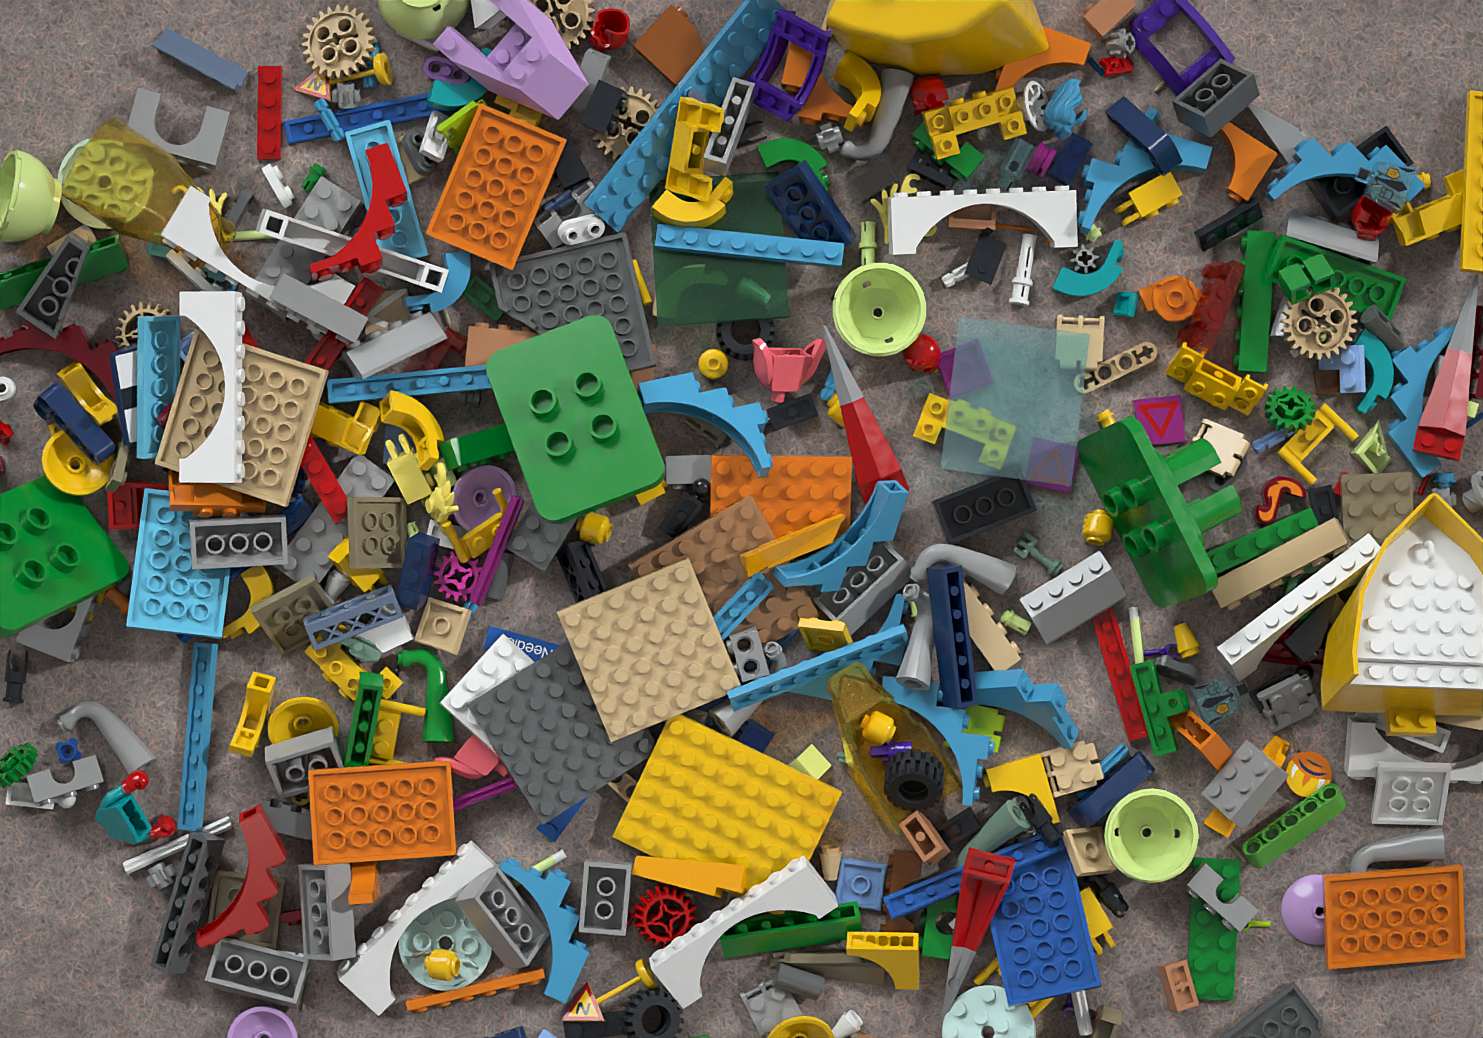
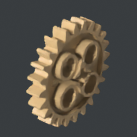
M530 0V1L537 7V3H538L540 0ZM546 0L549 6L547 11L543 13L555 23L556 29L568 49L571 50V42L579 46L578 38L586 39L587 36L584 34V31H591V27L587 24L594 21L592 17H589V14L594 13L595 9L589 8L588 5L594 1L570 0L569 3L562 5L559 3V0H555L557 8L563 10L560 18L566 32L562 33L558 19L555 16L552 17V14L555 12L551 0ZM571 14H575L578 17V23L574 27H569L566 23L567 17Z
M337 5L335 11L328 7V14L325 15L320 11V19L318 20L313 17L312 20L315 24L313 26H306L310 33L303 34V37L308 40L302 43V46L307 49L303 52V55L308 58L306 62L312 66V69L316 73L319 72L322 77L327 75L333 80L337 76L339 80H343V76L346 74L349 78H352V71L360 74L358 67L367 68L364 61L366 59L373 60L369 52L376 51L374 46L371 45L377 42V39L372 36L376 31L371 27L373 23L367 19L363 12L360 13L357 8L351 10L346 5L343 10ZM351 25L350 29L344 32L345 27ZM329 32V36L322 40V36ZM353 46H357L354 52L349 53ZM335 53V57L328 61L329 56Z
M631 86L629 92H626L629 95L628 110L624 115H619L618 120L627 122L630 119L633 126L643 129L648 122L641 124L637 122L636 117L640 113H646L649 115L650 120L659 109H655L658 101L650 102V93L643 97V90L641 88L636 94ZM619 123V133L616 136L606 137L597 133L593 137V141L600 140L601 142L597 146L598 149L605 147L604 155L607 156L612 152L613 160L615 161L629 147V136L633 134L638 135L640 131L632 127H628L625 130L624 125Z
M1309 286L1307 289L1311 293V298L1291 305L1289 301H1285L1289 309L1281 310V313L1286 315V319L1280 320L1281 323L1286 324V327L1281 332H1288L1289 335L1284 340L1293 341L1290 346L1291 349L1299 347L1298 355H1302L1306 351V358H1312L1313 354L1315 359H1321L1322 354L1325 358H1330V351L1334 355H1338V347L1346 349L1344 341L1353 340L1348 334L1356 332L1351 327V324L1357 323V320L1351 319V315L1355 314L1356 311L1349 310V307L1353 304L1352 301H1344L1347 294L1338 295L1340 288H1334L1332 291L1328 290L1315 295ZM1313 299H1316L1319 303L1316 311H1313L1310 306ZM1301 310H1304L1307 314H1309L1312 317H1320V322L1326 324L1327 326L1333 327L1334 329H1336V332L1333 333V331H1331L1328 327L1324 325H1317L1318 322L1315 319L1303 315L1301 313ZM1333 311H1336L1338 314V321L1336 323H1333L1330 319ZM1302 319L1307 323V328L1304 332L1299 329V322ZM1324 331L1327 336V339L1323 344L1319 341L1318 337L1320 332Z

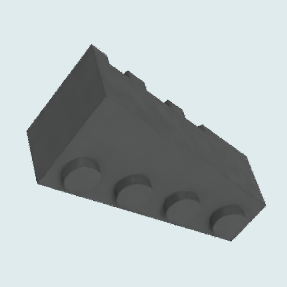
M71 231L22 301L16 313L56 339L60 334L91 244Z
M271 797L262 800L261 805L277 834H286V837L300 840V838L308 839L309 843H312L310 807L296 805L295 803Z

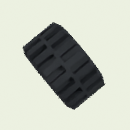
M738 301L736 304L729 305L721 313L717 321L716 335L719 345L728 356L736 360L749 361L754 357L753 343L743 345L736 342L732 336L731 330L736 320L748 317L756 321L759 326L758 338H761L768 348L771 347L774 339L775 327L772 317L762 305L752 303L753 301Z
M906 749V752H897V756L892 755L890 761H887L885 768L884 794L887 795V800L893 802L895 807L900 806L902 810L907 811V809H910L912 812L918 809L924 811L927 807L932 808L935 806V802L938 803L943 794L944 769L942 763L938 762L936 756H931L930 752L926 751L924 753L920 749H916V751Z
M654 989L639 990L637 994L629 996V1002L625 1001L623 1003V1006L626 1008L624 1011L620 1010L623 1020H619L621 1026H624V1029L621 1031L623 1035L628 1036L627 1038H677L675 1036L676 1033L681 1034L682 1028H679V1024L684 1023V1018H680V1014H683L682 1008L677 1007L679 1005L678 1001L672 999L673 996L668 993ZM655 1005L660 1011L661 1022L655 1031L647 1033L642 1026V1016L647 1008Z

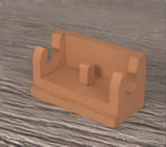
M970 205L948 214L947 229L983 231L986 227H989L995 231L996 207Z
M1185 959L1172 960L1171 963L1156 965L1169 1010L1179 1012L1199 1005Z

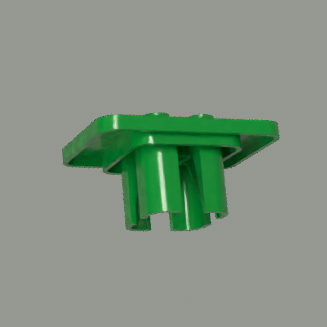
M590 315L498 350L490 356L486 364V372L535 507L544 521L550 524L567 522L653 489L663 481L666 472L664 462L613 328L606 318L599 315Z
M1133 416L1125 417L1080 439L1077 442L1079 457L1108 515L1114 520V527L1151 600L1158 607L1164 608L1204 595L1215 589L1218 585V578L1204 549L1202 534L1239 515L1242 510L1240 498L1232 484L1202 500L1197 498L1186 503L1178 487L1179 484L1222 463L1212 444L1206 439L1200 438L1162 456L1154 449L1142 424Z
M45 475L0 494V638L10 637L118 585L128 574L129 564L126 558L80 498L59 491L48 481Z

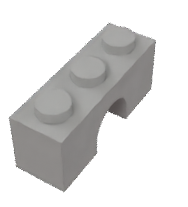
M589 179L570 192L575 200V209L571 214L560 216L550 207L534 219V224L553 249L565 244L558 236V228L562 222L595 214L584 204L596 188Z
M96 755L73 761L74 776L66 784L57 783L52 778L50 769L26 776L33 802H39L40 806L54 802L53 797L62 795L63 799L77 795L76 790L85 788L86 792L100 788L99 783L104 782Z
M1202 861L1185 880L1184 883L1188 886L1186 891L1196 900L1198 897H1201L1206 902L1204 907L1213 915L1216 913L1220 914L1224 918L1221 922L1229 930L1232 931L1235 928L1240 932L1256 915L1258 910L1239 893L1230 901H1219L1216 896V888L1223 878Z

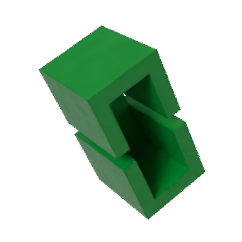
M1322 253L1302 261V265L1297 263L1279 270V286L1291 305L1311 298V293L1307 289L1309 286L1315 295L1335 288V273Z

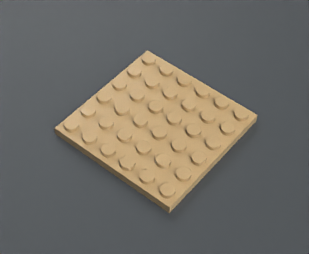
M195 328L155 460V464L178 472L179 459H185L196 451L211 434L221 414L225 398V376L221 360L213 343L201 329ZM242 343L245 347V357L242 359V368L245 371V380L242 383V392L245 395V404L242 406V416L245 419V428L242 430V440L245 442L242 464L245 466V475L242 478V483L214 484L288 507L329 371Z
M689 557L557 611L611 742L728 695L727 691L741 686Z

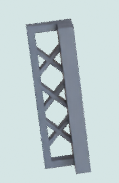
M166 28L160 41L155 39L152 44L157 50L236 93H239L249 75V72L168 28Z
M392 584L303 617V621L314 650H318L403 617ZM393 603L396 610L395 613L388 616L380 613L383 606ZM364 613L374 615L371 622L366 624L358 620L361 614ZM346 621L351 623L348 631L341 632L336 630L340 622ZM319 630L329 632L327 638L319 642L316 641L313 634Z

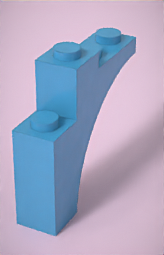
M1024 669L975 672L978 705L1000 707L1021 714L1046 729L1061 744L1063 749H1072L1079 730L1064 708L1067 703V697L1058 683L1033 685Z

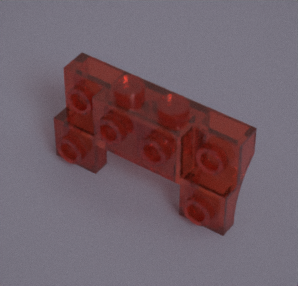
M1215 260L1205 265L1201 273L1203 277L1201 285H1203L1201 290L1202 296L1193 310L1191 324L1179 330L1176 340H1178L1176 348L1180 349L1182 344L1186 342V347L1192 350L1206 353L1213 351L1246 265L1235 260L1227 263Z

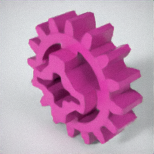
M451 551V558L443 555L444 563L436 564L440 570L433 573L439 576V579L434 581V583L441 584L442 587L438 591L440 593L446 591L447 599L454 595L455 601H458L460 596L464 600H468V594H472L479 577V572L482 570V567H477L480 560L472 561V557H470L467 562L472 568L466 569L461 566L455 552ZM451 563L449 574L444 575L446 567ZM457 569L460 572H469V574L462 577V582H459L458 579H449L456 574ZM475 576L473 584L467 588L469 578ZM446 584H455L459 592L450 589Z

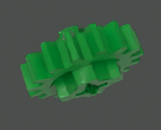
M1283 386L1282 392L1275 389L1273 395H1268L1264 407V417L1269 418V425L1276 424V431L1283 428L1285 434L1289 430L1297 434L1298 428L1305 431L1307 425H1312L1316 410H1314L1316 403L1310 402L1312 397L1310 394L1304 396V389L1297 392L1295 386L1291 390Z
M30 743L19 744L17 749L15 747L9 749L8 753L0 758V787L5 788L7 785L10 787L13 782H20L27 773L31 772L33 769L32 764L37 761L35 758L39 754Z

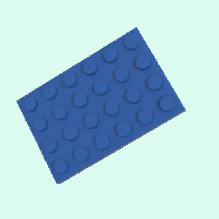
M1067 849L1013 871L1010 883L990 922L1008 1006H1017L1102 987L1076 874Z

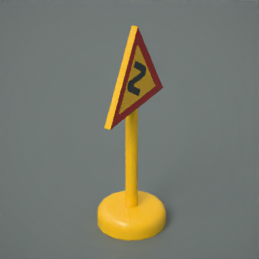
M380 53L376 54L373 59L374 69L362 71L360 74L354 73L352 78L345 75L343 80L338 78L331 80L327 75L322 77L319 72H314L293 90L316 98H324L326 101L331 102V85L376 75L378 82L386 86L392 84L393 73L387 55Z
M643 958L639 959L635 964L638 973L637 977L595 999L587 982L562 1021H605L598 1004L641 980L648 989L653 990L657 988L656 978L647 962Z

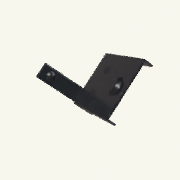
M986 227L978 235L964 275L967 274L991 286L1007 244L989 237L994 230Z

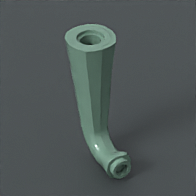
M1008 800L962 849L956 861V868L964 865L969 847L991 853L1010 838L1031 826L1017 802Z

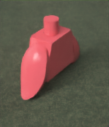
M761 338L752 340L755 374L759 381L772 391L770 399L775 402H784L786 391H799L802 384L813 376L827 347L824 340H814L804 349L768 348Z
M473 734L454 758L440 756L434 759V761L450 760L451 772L468 779L487 777L493 769L502 777L508 774L499 757Z

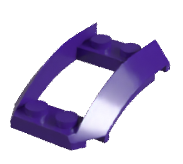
M1155 0L1129 22L1130 32H1132L1135 39L1136 49L1148 60L1176 96L1182 93L1220 59L1231 64L1235 60V57L1218 34L1187 0ZM1181 11L1202 34L1211 48L1178 74L1148 38Z
M776 9L775 14L777 18L775 26L771 27L763 55L753 74L748 76L747 81L755 83L754 104L784 121H789L802 109L817 83L825 62L831 30L824 31L796 16V11ZM789 41L814 54L807 76L796 97L768 83L779 66Z

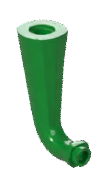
M424 649L402 650V652H398L397 666L406 668L411 664H419L424 667L427 673L426 713L422 742L455 743L453 715L439 704L449 693L446 673L440 659L432 652Z

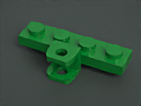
M1154 659L1129 666L1154 756L1179 751L1170 716L1183 713L1190 708L1186 691L1174 690L1163 693Z

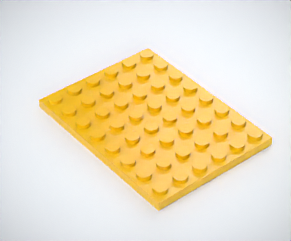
M679 714L667 720L612 837L653 857L744 865L746 868V893H748L754 885H760L772 873L779 872L787 867L793 859H799L804 855L808 861L810 860L842 791ZM724 889V891L739 898L744 895ZM775 910L768 912L772 914H784L785 910Z

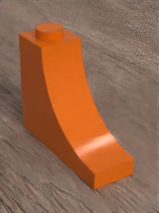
M1228 122L1218 131L1227 143L1232 158V173L1225 191L1229 193L1228 197L1234 202L1240 203L1242 201L1245 203L1278 153Z
M1190 709L1170 716L1172 726L1219 773L1234 755L1220 736Z
M378 861L352 862L351 887L348 895L349 905L373 903L380 897Z

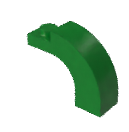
M781 138L770 140L757 146V152L766 170L782 163L798 164L806 160L826 191H829L827 187L831 185L825 173H820L821 170L827 168V164L817 150L807 143L796 139Z

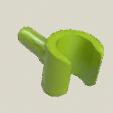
M1250 920L1248 926L1242 930H1248L1250 927L1270 928L1271 923Z

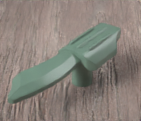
M325 630L318 631L323 640L327 638L329 632ZM357 636L355 639L350 637L337 642L350 647V654L364 661L378 662L383 653L377 648L375 643L361 636Z

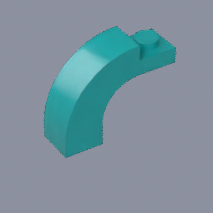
M485 47L481 50L487 57L493 51ZM473 77L470 81L459 85L435 79L431 84L425 106L443 111L460 110L471 101H478L488 89Z
M1117 239L1113 241L1103 265L1094 273L1079 274L1062 267L1051 290L1064 296L1075 298L1088 297L1103 291L1118 278L1123 267L1116 265L1115 262L1120 263L1125 253V250L1122 249L1124 242Z
M1364 329L1360 331L1352 345H1364V362L1370 372L1368 388L1353 409L1359 414H1365L1366 411L1370 413L1377 404L1376 397L1380 400H1385L1388 397L1394 378L1393 363L1387 348L1375 335Z

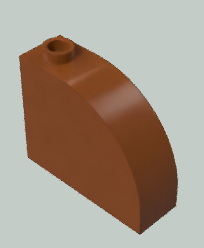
M671 4L636 41L633 48L676 88L702 55L703 46L697 30L687 19L688 14L681 7L675 8Z

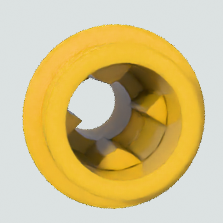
M1187 623L1173 627L1178 654H1181L1182 659L1199 654L1200 645Z

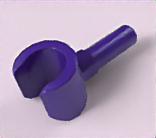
M1167 644L1164 648L1145 650L1144 656L1168 655L1174 658L1178 654L1170 655L1169 648L1177 645Z
M1067 994L1066 1004L1062 1007L1063 1017L1066 1018V1011L1071 1009L1075 1019L1072 996Z

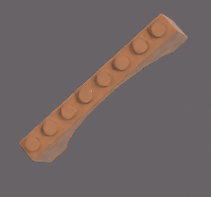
M475 323V327L469 326L465 367L486 365L490 356L496 351L540 334L528 327H521V331L512 330V326L498 325V329L489 328L487 323ZM652 344L653 353L655 357L656 344ZM654 367L630 373L636 391L638 383L653 380Z

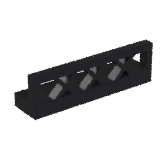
M581 540L568 543L556 554L576 603L583 601L584 598L588 599L608 590L589 542Z

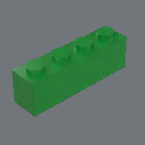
M362 671L359 673L344 752V767L369 765L383 692L382 674Z

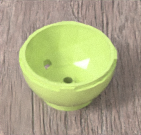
M377 0L380 12L391 28L406 36V38L415 40L437 38L448 26L455 28L465 16L470 0ZM438 5L441 6L440 10H433L434 7H437Z
M20 150L9 152L0 167L1 242H19L36 236L39 233H49L54 225L60 206L61 181L53 178L41 161Z
M888 263L863 265L846 276L835 293L833 300L835 327L850 347L870 356L896 354L912 344L923 328L926 319L924 293L918 282L909 272L901 267ZM870 282L871 286L863 288V283ZM877 308L882 310V316L876 317L873 313ZM890 338H893V342H891V343H886V342H885V340H888V339H890Z
M1154 788L1139 790L1121 799L1111 810L1104 831L1106 849L1114 865L1126 876L1146 883L1163 882L1181 874L1192 861L1199 839L1197 822L1188 805L1177 795ZM1116 828H1118V829H1117V834H1118L1117 836H1115V829H1116ZM1145 828H1149L1151 831L1148 837H1144L1142 834ZM1174 829H1178V830H1179V837H1177V838L1174 837V836H1175V830H1174Z

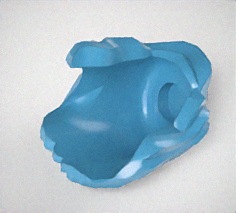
M1076 78L1067 80L1058 86L1043 111L1046 126L1056 134L1060 141L1070 136L1072 127L1086 120L1088 113L1085 109L1076 117L1074 109L1083 100L1079 87L1081 81Z

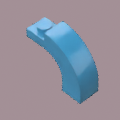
M459 251L442 254L444 269L449 270L442 293L434 290L424 295L402 298L403 307L410 306V311L424 309V304H426L427 312L432 313L453 304L462 295L469 281L471 270L469 252Z

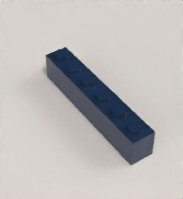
M942 564L928 567L927 577L940 689L943 693L942 706L961 709L978 705L962 565Z

